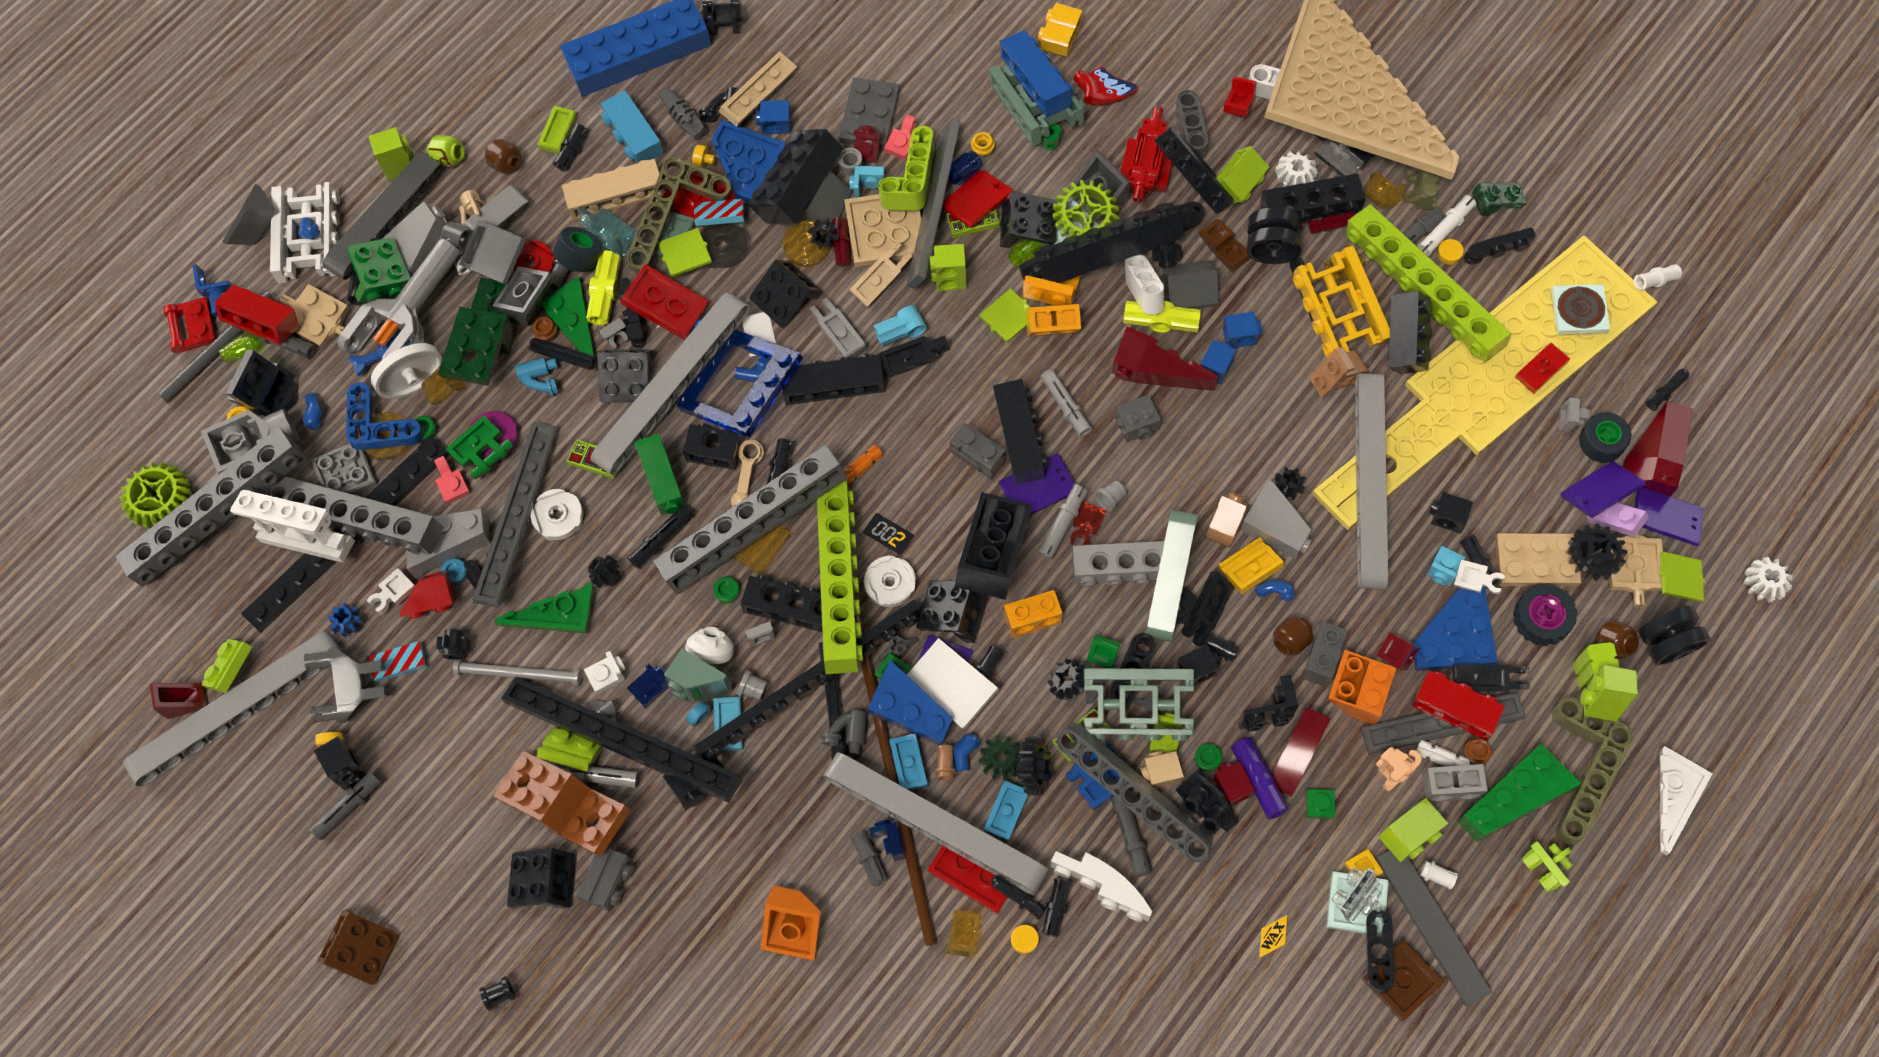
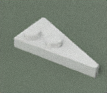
M1666 746L1662 747L1659 752L1660 852L1667 856L1676 843L1713 773Z

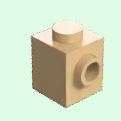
M1163 751L1153 752L1148 755V758L1144 759L1143 768H1140L1141 777L1155 789L1178 785L1183 780V773L1176 751L1166 754Z

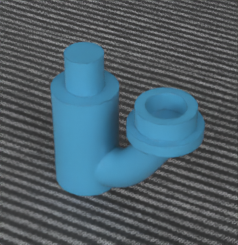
M545 357L515 365L518 379L525 386L534 390L549 392L551 397L559 393L555 379L550 380V378H547L546 383L533 379L548 375L549 370L558 368L555 358L546 361Z

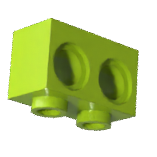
M964 244L934 246L935 255L930 256L931 282H936L937 291L966 289Z

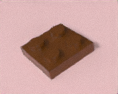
M1404 940L1393 949L1394 983L1391 990L1384 994L1374 992L1401 1022L1406 1020L1444 983ZM1384 965L1378 966L1377 977L1373 978V980L1378 981L1380 986H1384L1385 981L1389 980L1383 977ZM1366 974V975L1362 978V980H1363L1364 983L1368 986L1367 974Z

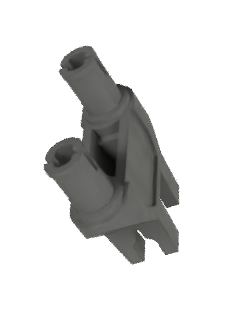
M332 646L327 652L304 654V661L315 660L314 663L304 664L306 671L330 667L333 674L336 701L331 705L311 706V714L322 713V715L311 717L313 724L331 720L346 723L367 699L389 696L387 686L366 689L364 674L385 671L384 660L362 663L337 646Z

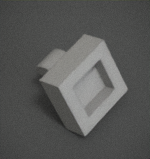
M617 318L597 331L602 340L608 338V343L613 348L617 347L613 340L615 335H620L624 341L628 340L626 333L621 331L622 328L626 327L621 318Z
M1570 397L1559 407V431L1569 432L1576 425L1583 426L1584 420L1590 419V410L1580 408V399Z

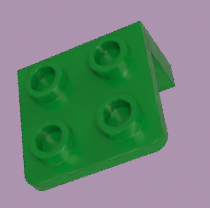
M392 238L353 244L347 249L360 281L355 292L358 303L365 301L369 303L389 296L396 298L411 279L398 247Z

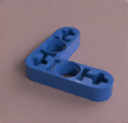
M357 382L348 388L346 437L353 449L368 450L416 444L422 439L423 432L420 424L413 419L372 423L373 396L368 385L363 382ZM360 392H363V394H361L362 403H359L356 398L357 396H359ZM358 412L366 413L362 420L353 419V416ZM357 429H360L363 436H361V437H360V440L357 441V440H356V439L358 438V430H357ZM413 429L411 435H407V433H409V430ZM382 431H391V435L388 438H378Z

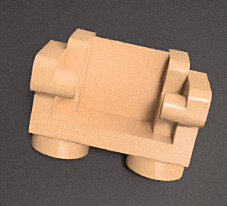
M1391 746L1382 754L1381 759L1375 765L1379 768L1378 771L1386 778L1383 784L1384 789L1391 791L1399 782L1403 783L1413 774L1421 763V755L1417 751L1411 750L1408 756Z

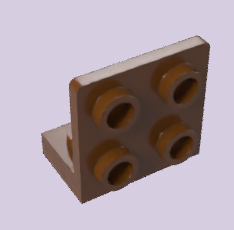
M342 910L316 962L374 985L398 934L352 912Z

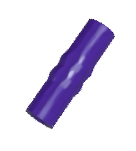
M1247 737L1234 743L1231 749L1237 761L1242 764L1255 789L1254 794L1267 819L1272 820L1285 814L1289 808L1252 738Z

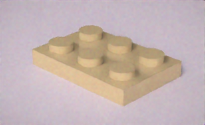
M1497 533L1495 545L1498 573L1505 576V580L1500 581L1499 586H1537L1541 584L1543 586L1548 584L1553 586H1579L1581 584L1580 572H1575L1576 563L1569 564L1568 562L1573 555L1566 554L1567 549L1571 547L1568 542L1571 537H1574V534Z

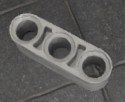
M513 184L509 185L479 209V216H476L474 213L462 226L474 231L478 220L504 229L528 208L530 202Z

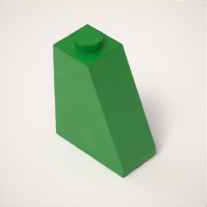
M656 434L635 441L660 514L675 513L681 505L685 504L660 435Z

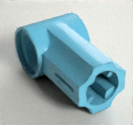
M915 305L904 307L897 313V316L873 325L877 339L882 346L906 336L907 338L918 337L927 329Z

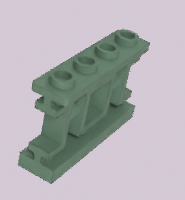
M1047 54V56H1048V58H1049V61H1050L1051 65L1053 66L1052 59H1051V57ZM998 65L989 68L992 88L1032 146L1041 143V136L1044 135L1045 138L1050 136V125L1064 119L1068 121L1070 126H1074L1075 121L1079 125L1084 124L1086 109L1083 102L1077 100L1074 91L1073 95H1071V107L1047 118L1042 114L1037 117L1036 121L1034 116L1041 114V110L1035 102L1030 100L1029 94L1019 84L1020 82L1008 66H1002V70ZM1016 84H1019V85L1016 86V91H1015L1012 86H1014V85H1016Z
M1084 668V690L1098 691V718H1084L1085 729L1096 739L1106 740V734H1117V740H1134V735H1144V740H1161V735H1172V740L1188 741V735H1194V719L1180 718V692H1194V669ZM1093 680L1131 681V685H1120V699H1104V685H1093ZM1147 681H1185V686H1174V699H1158V685H1147ZM1126 691H1152V718H1126ZM1104 710H1120V724H1131V729H1093V723H1104ZM1158 710H1174V724H1185V729H1147V724H1158Z

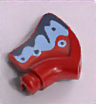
M1103 66L1089 74L1079 70L1073 76L1077 86L1085 93L1084 102L1090 105H1106L1119 102L1135 94L1138 89L1136 84L1115 77Z

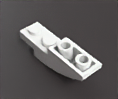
M1057 851L1055 852L1051 861V867L1055 868L1054 872L1065 878L1073 876L1080 879L1079 883L1089 889L1100 888L1097 899L1102 901L1101 905L1113 911H1116L1117 908L1127 912V917L1137 922H1142V920L1149 921L1152 910L1137 889L1114 868L1086 852L1082 862Z

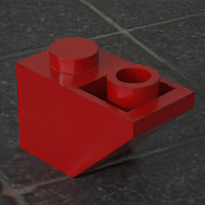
M448 570L422 576L402 607L400 616L409 615V619H414L425 615L424 611L434 609L435 612H442L450 609V605L454 603L456 598Z

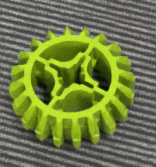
M1083 179L1080 180V186L1078 187L1072 182L1070 185L1071 190L1064 187L1062 189L1063 195H1057L1056 200L1058 203L1053 205V210L1057 211L1053 213V219L1058 220L1055 223V227L1057 229L1063 228L1061 236L1070 234L1069 237H1076L1086 233L1089 229H1092V221L1099 219L1100 216L1106 215L1104 221L1095 228L1109 225L1110 222L1118 220L1119 216L1116 213L1119 212V206L1114 205L1117 200L1116 197H1109L1111 190L1107 189L1103 192L1104 185L1102 183L1098 187H1094L1093 179L1090 180L1089 185H1085ZM1080 197V204L1066 210L1073 200ZM1089 197L1098 200L1101 204L1092 203ZM1084 204L1087 212L1089 213L1088 222L1084 212H1082ZM1069 220L1081 223L1083 229L1076 227Z
M152 462L150 468L142 465L141 472L133 470L134 477L132 479L126 478L128 486L121 487L122 492L125 494L121 495L120 499L123 502L121 507L126 512V516L131 521L133 520L136 525L150 529L193 494L189 489L191 486L190 482L182 471H179L175 466H168L167 463L162 462L158 465ZM153 491L157 494L160 500L155 498L156 496L153 494Z

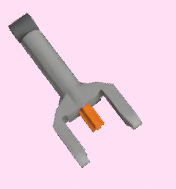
M454 221L446 223L442 229V239H439L396 299H377L363 304L340 334L338 347L349 354L361 350L382 320L385 323L373 338L382 347L386 346L397 329L401 330L382 356V360L394 351L403 348L408 339H410L409 345L424 343L423 327L418 320V311L460 255L458 248L466 250L473 231ZM368 317L367 325L362 328L363 320ZM354 336L352 345L347 347L349 339Z

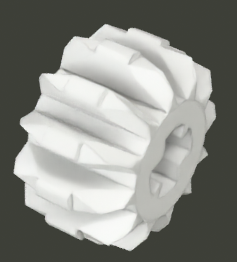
M1300 150L1296 155L1289 151L1286 157L1282 156L1279 159L1278 166H1276L1277 183H1283V187L1313 182L1318 173L1315 168L1316 160H1310L1309 154L1302 156Z
M1764 557L1761 561L1755 560L1751 567L1745 571L1747 578L1743 584L1751 586L1748 594L1755 592L1757 594V601L1765 597L1766 601L1770 603L1775 599L1781 600L1786 592L1791 590L1792 585L1789 582L1792 580L1793 575L1785 573L1788 570V566H1779V559L1771 562L1769 557Z

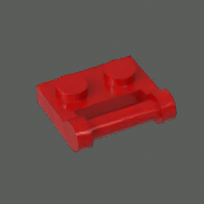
M207 297L177 305L168 304L163 307L164 315L168 318L172 339L170 342L171 352L182 353L207 346L217 338L210 302ZM181 315L185 317L189 338L186 340H182L178 321V316Z

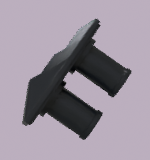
M1196 770L1176 788V792L1184 800L1182 802L1183 810L1187 814H1197L1200 818L1203 817L1205 819L1202 822V829L1206 833L1215 834L1219 828L1228 832L1239 822L1231 810L1232 806L1225 799L1226 795L1199 771Z

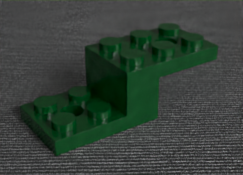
M481 277L471 309L459 307L438 371L441 378L489 386L499 353L510 354L519 326V322L492 308L505 284ZM467 354H477L476 358L473 361H464V358Z

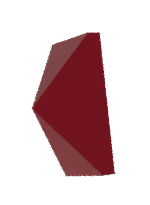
M152 682L150 684L153 709L166 719L193 713L207 706L202 683Z

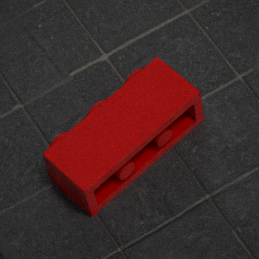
M232 285L214 302L220 321L279 345L299 327L295 309L236 285Z
M1437 671L1427 672L1411 705L1485 741L1492 736L1505 707L1496 698L1490 695L1483 696L1478 694L1469 685L1450 681L1445 674Z

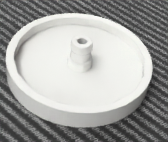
M418 343L405 346L385 357L376 366L371 376V383L377 394L381 397L394 399L408 396L428 385L438 376L443 358L437 348L431 344Z

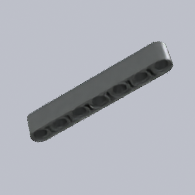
M422 151L419 152L327 253L323 260V268L343 280L349 279L354 274L355 269L347 252L348 247L353 244L380 240L386 236L437 181L444 169V166L440 165L442 163Z
M1069 723L1062 729L1057 736L1056 743L1058 748L1187 859L1192 862H1202L1207 858L1212 847V839L1196 822L1081 725ZM1065 734H1073L1077 739V743L1069 742ZM1086 752H1094L1097 755L1098 760H1090L1087 757ZM1107 770L1117 771L1119 778L1110 777ZM1128 788L1138 789L1141 796L1131 795ZM1149 806L1159 807L1162 814L1152 813ZM1171 824H1179L1183 828V832H1175L1171 828ZM1192 842H1200L1205 849H1195L1192 846Z

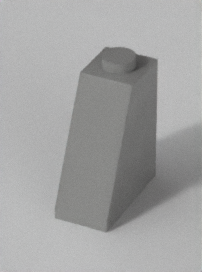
M424 201L382 238L394 239L410 277L413 276L439 239H442V229L446 224L443 219L445 216L443 211L438 206L434 205L432 207Z
M1267 480L1245 517L1241 531L1256 539L1261 537L1265 544L1296 560L1300 552L1306 553L1312 540L1308 539L1311 529L1272 481Z

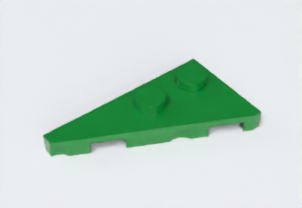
M577 276L544 299L540 306L549 318L556 323L560 331L578 352L595 357L589 322L586 319L587 314L581 288L582 284Z
M593 583L584 584L585 587L569 593L565 591L559 593L556 597H548L529 604L530 607L517 612H507L501 617L495 618V624L500 627L587 634L595 586Z

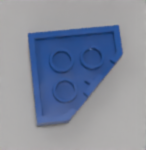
M721 120L712 137L713 146L727 179L730 181L735 197L749 203L755 189L760 187L764 181L767 171L778 160L777 156L786 148V142L740 126L736 127L734 124Z
M1482 587L1481 594L1466 589H1458L1414 641V644L1421 647L1414 658L1416 671L1452 669L1453 663H1498L1485 587Z

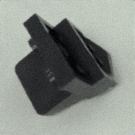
M247 349L225 394L228 395L227 399L231 402L244 406L252 412L263 416H268L281 409L288 411L297 401L296 384L293 381L295 375L278 363H271L254 350Z

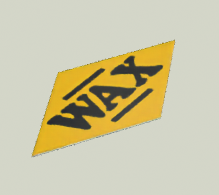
M1287 915L1261 928L1259 958L1285 945Z

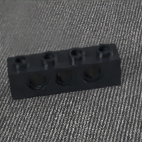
M1357 173L1263 190L1260 205L1261 209L1270 207L1287 208L1285 206H1291L1293 208L1290 210L1300 214L1303 224L1314 219L1352 211L1356 214L1362 211L1366 197L1359 174Z
M758 575L757 577L749 576L740 604L743 613L823 633L822 615L816 613V610L822 607L820 590L811 587L807 588V590L798 588L796 584L788 581H783L782 583L774 582L770 577ZM771 594L779 596L773 602L766 601V598ZM796 600L804 602L799 608L791 607V604Z

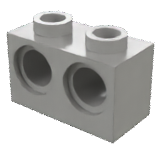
M1483 764L1428 768L1422 775L1425 798L1429 802L1481 799L1488 791Z

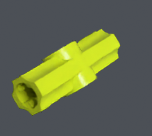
M604 251L599 254L595 276L591 277L589 283L590 301L586 319L597 326H604L609 323L612 302L617 299L618 295L617 277L621 257L613 251Z
M1164 300V310L1159 314L1151 315L1144 313L1137 302L1126 301L1123 323L1149 326L1151 330L1159 333H1166L1171 331V329L1198 333L1201 310L1174 307V304Z

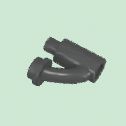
M851 710L848 713L842 714L827 733L821 734L822 744L825 746H838L839 741H841V735H838V733L847 725L846 744L849 745V755L858 756L860 754V746H863L865 741L867 713Z

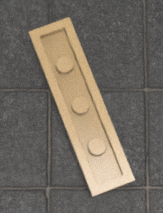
M779 51L720 107L719 112L738 127L760 106V101H765L796 71L797 66Z

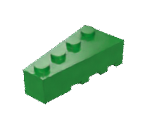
M1540 744L1464 814L1458 823L1476 842H1479L1510 824L1525 818L1538 809L1553 803L1555 800L1572 793L1582 783Z

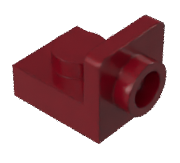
M862 125V128L854 130V135L856 136L854 148L860 151L862 160L877 162L882 133L876 132L875 127Z

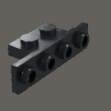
M1170 127L1155 139V143L1216 214L1233 203L1234 199L1216 179L1217 175L1188 141L1185 142L1173 127Z

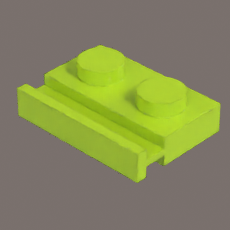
M227 639L218 649V657L214 664L206 670L202 686L212 691L226 693L252 646L245 642Z
M553 727L544 739L542 746L538 748L537 758L588 772L589 766L593 765L603 747L564 729Z

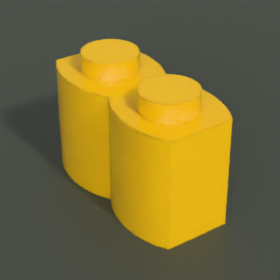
M1056 3L1053 9H1049L1045 20L1047 24L1045 27H1041L1038 35V41H1041L1040 48L1067 57L1079 31L1083 10Z

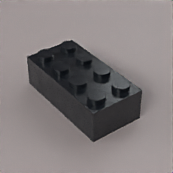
M827 129L797 130L794 132L786 148L777 156L778 160L774 166L765 174V179L760 187L753 192L748 205L765 223H795L844 149Z
M981 492L958 565L954 587L1006 600L1027 529L1031 504Z

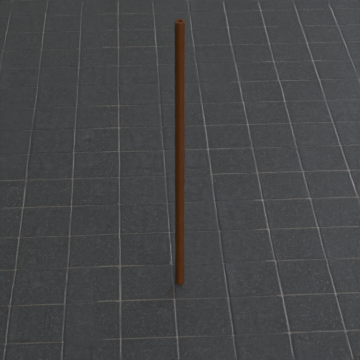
M857 615L855 616V622H860L861 634H863L864 629L861 616ZM870 655L863 656V661H860L869 702L871 703L877 690ZM873 716L886 776L889 780L900 785L885 721ZM897 821L925 946H932L936 944L910 828Z

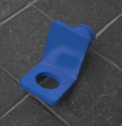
M194 264L192 266L196 291L203 297L210 298L211 315L218 317L214 302L233 284L230 281H223L206 285L204 271L197 264Z

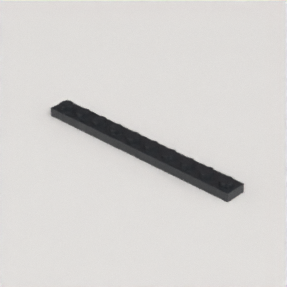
M430 436L364 498L393 506L398 505L437 468L435 459L442 456L446 459L450 454L439 442ZM335 528V530L333 531L344 534L343 532H341L340 529ZM356 534L355 537H352L355 540L353 546L363 538L361 535ZM305 553L254 600L241 615L262 633L337 561Z
M915 599L861 634V638H856L857 645H862V655L864 657L870 655L877 648L878 644L883 641L889 642L898 634L899 630L905 626L909 628L917 623L921 610L918 602ZM824 660L694 745L697 757L704 760L716 758L721 754L724 747L730 743L731 745L737 744L745 737V733L751 729L757 730L761 728L769 717L774 714H782L789 708V704L796 699L802 700L811 693L812 688L818 684L822 686L828 683L833 678V674H826Z
M518 677L513 679L501 697L505 704L725 802H730L742 782L741 775Z

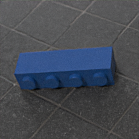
M1023 30L999 41L1002 60L1046 118L1072 106L1071 95H1073L1071 85L1061 78L1060 71L1056 66L1053 67L1047 54L1041 52L1034 37H1030Z

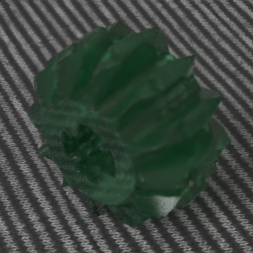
M996 735L995 744L988 739L986 740L988 748L980 749V754L984 757L979 759V764L985 766L983 769L985 775L993 771L992 779L994 781L998 779L999 774L1003 775V781H1008V773L1013 777L1017 776V756L1019 753L1017 750L1020 748V743L1015 742L1010 745V736L1006 737L1005 742H1001L1000 735ZM999 754H1004L1005 762H999Z

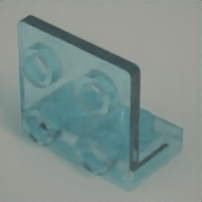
M582 206L577 209L580 216L579 221L584 229L594 234L606 251H613L622 258L629 252L637 232L635 229L604 208L596 216Z

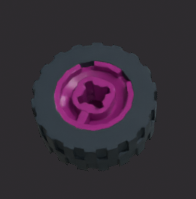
M1541 584L1528 589L1521 596L1513 611L1515 618L1513 621L1514 625L1518 628L1517 631L1524 636V639L1533 642L1532 644L1548 646L1550 644H1557L1560 640L1562 641L1566 638L1577 621V610H1575V603L1570 599V595L1563 592L1561 588H1556L1549 584L1547 586Z

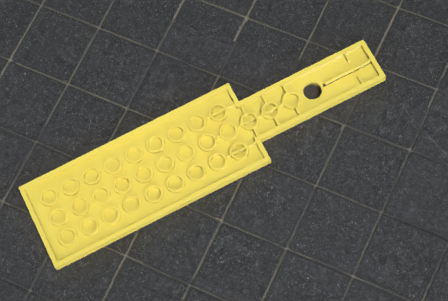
M1582 236L1490 312L1495 319L1511 332L1507 347L1484 363L1479 357L1473 356L1469 348L1462 341L1456 340L1429 362L1428 371L1417 372L1406 381L1405 386L1421 402L1385 431L1386 458L1393 459L1396 464L1395 471L1386 474L1387 498L1458 438L1478 456L1654 308L1657 301L1645 290H1638L1630 276L1587 237ZM1603 284L1610 324L1609 332L1557 335L1551 288L1561 285ZM1553 343L1570 360L1543 387L1533 394L1515 376L1546 346ZM1356 456L1314 489L1312 493L1347 530L1357 524Z

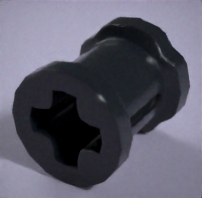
M507 976L502 977L500 982L488 988L484 986L479 988L482 1001L489 1011L494 1010L495 1005L508 999L511 1001L516 999L514 989Z

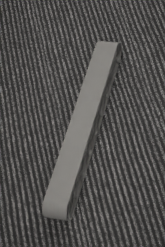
M730 292L724 293L597 445L591 455V461L611 475L616 474L636 451L635 441L644 439L650 434L744 320L749 311V305Z
M1357 373L1355 379L1358 588L1386 589L1388 584L1384 375Z
M324 631L315 635L125 758L123 765L135 786L141 787L153 782L327 669L320 668L306 671L304 664L314 663L315 660L304 661V654L327 652L332 646L339 647L331 633Z
M836 753L823 775L831 784L990 873L1003 877L1010 884L1026 893L1035 895L1048 872V869L1039 862L842 753Z

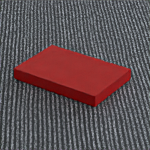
M644 264L620 300V304L683 340L687 338L709 303L707 299Z
M944 846L941 847L927 869V872L997 915L1008 897L992 887L991 879L996 875Z

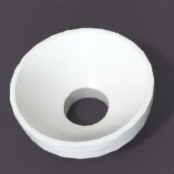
M707 627L693 633L688 637L685 645L687 652L707 664L725 663L732 658L734 652L731 640L716 627Z

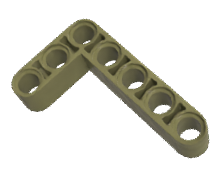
M668 158L662 166L627 257L629 268L633 272L639 273L644 264L650 266L655 254L654 251L662 236L680 188L712 201L727 200L730 196V181L720 174L682 159ZM672 166H676L681 172L676 176H672L667 170ZM694 175H699L704 181L699 185L691 183L690 178ZM717 184H722L725 186L726 191L718 194L714 192L713 187ZM666 188L672 194L668 198H662L658 192ZM656 210L663 214V217L657 221L649 216L651 212ZM644 233H651L654 236V240L650 243H645L641 240V236ZM636 255H642L646 261L638 266L633 264L632 259Z
M1565 697L1553 709V721L1565 730L1597 746L1580 780L1582 784L1575 790L1556 829V837L1559 842L1566 846H1573L1587 835L1631 746L1634 735L1629 726L1618 720L1615 722L1584 716V705L1581 704L1580 700L1574 697ZM1562 708H1568L1572 712L1573 717L1566 716ZM1587 721H1593L1597 725V730L1591 729L1587 725ZM1612 734L1619 735L1623 743L1620 744L1614 741ZM1601 756L1607 757L1610 760L1611 767L1602 763ZM1589 780H1596L1600 785V790L1594 789L1590 785ZM1578 802L1587 805L1589 812H1582L1578 807ZM1568 825L1576 829L1577 837L1571 836L1567 832L1566 827Z

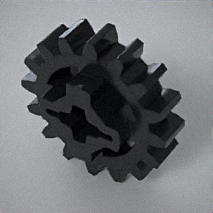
M1596 523L1593 529L1587 524L1582 531L1578 529L1573 535L1574 537H1571L1568 542L1571 547L1567 549L1566 554L1573 555L1568 562L1569 564L1576 563L1575 572L1584 571L1585 579L1591 574L1594 581H1598L1601 575L1605 580H1608L1612 574L1617 575L1621 570L1620 567H1623L1626 563V560L1623 558L1627 555L1628 551L1621 549L1625 544V540L1618 541L1616 538L1619 533H1609V526L1601 530L1598 523ZM1600 549H1602V551L1599 552L1598 554L1595 553L1593 556H1591L1592 553H1594V552L1599 551Z
M1042 736L1026 737L1025 742L1022 743L1023 751H1019L1017 756V776L1019 780H1022L1021 786H1024V793H1027L1028 796L1043 795L1044 789H1047L1046 781H1050L1052 776V755L1048 752V746H1045L1046 740L1042 739Z

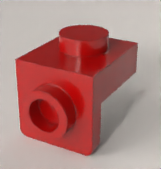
M1235 76L1232 80L1231 92L1224 103L1223 112L1247 117L1255 101L1257 82Z

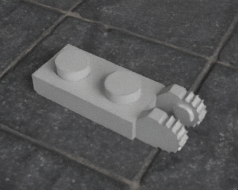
M828 298L822 300L824 309L829 313L825 317L821 315L815 306L809 308L810 314L818 323L820 329L842 357L850 359L866 349L865 342L838 308L836 309Z

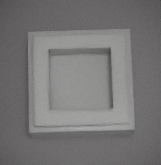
M770 621L745 631L751 647L776 638Z

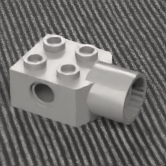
M281 409L263 418L258 417L250 410H246L201 431L218 474L232 465L278 427L290 435L295 442L300 440L296 428L285 409Z

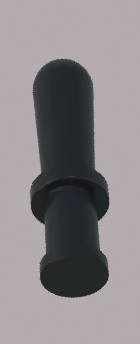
M1686 369L1678 370L1663 387H1659L1656 390V395L1646 402L1647 407L1652 411H1656L1663 401H1668L1671 398V394L1689 378V371Z
M994 876L991 879L992 887L1019 904L1018 908L1021 910L1026 909L1036 916L1038 920L1042 917L1046 908L1032 901L1029 894L1024 895L1001 876Z

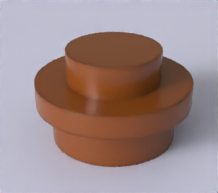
M540 317L533 324V335L535 338L544 341L551 340L557 333V325L548 317Z
M1474 738L1465 745L1464 756L1473 765H1484L1490 760L1492 749L1485 740Z

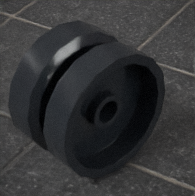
M1270 207L1255 211L1249 216L1247 233L1249 235L1247 254L1251 259L1264 264L1277 265L1296 260L1301 255L1302 218L1300 214L1287 208Z
M1693 605L1667 612L1646 623L1638 630L1645 645H1654L1649 653L1656 666L1665 665L1684 658L1711 642L1705 627H1694L1700 619Z

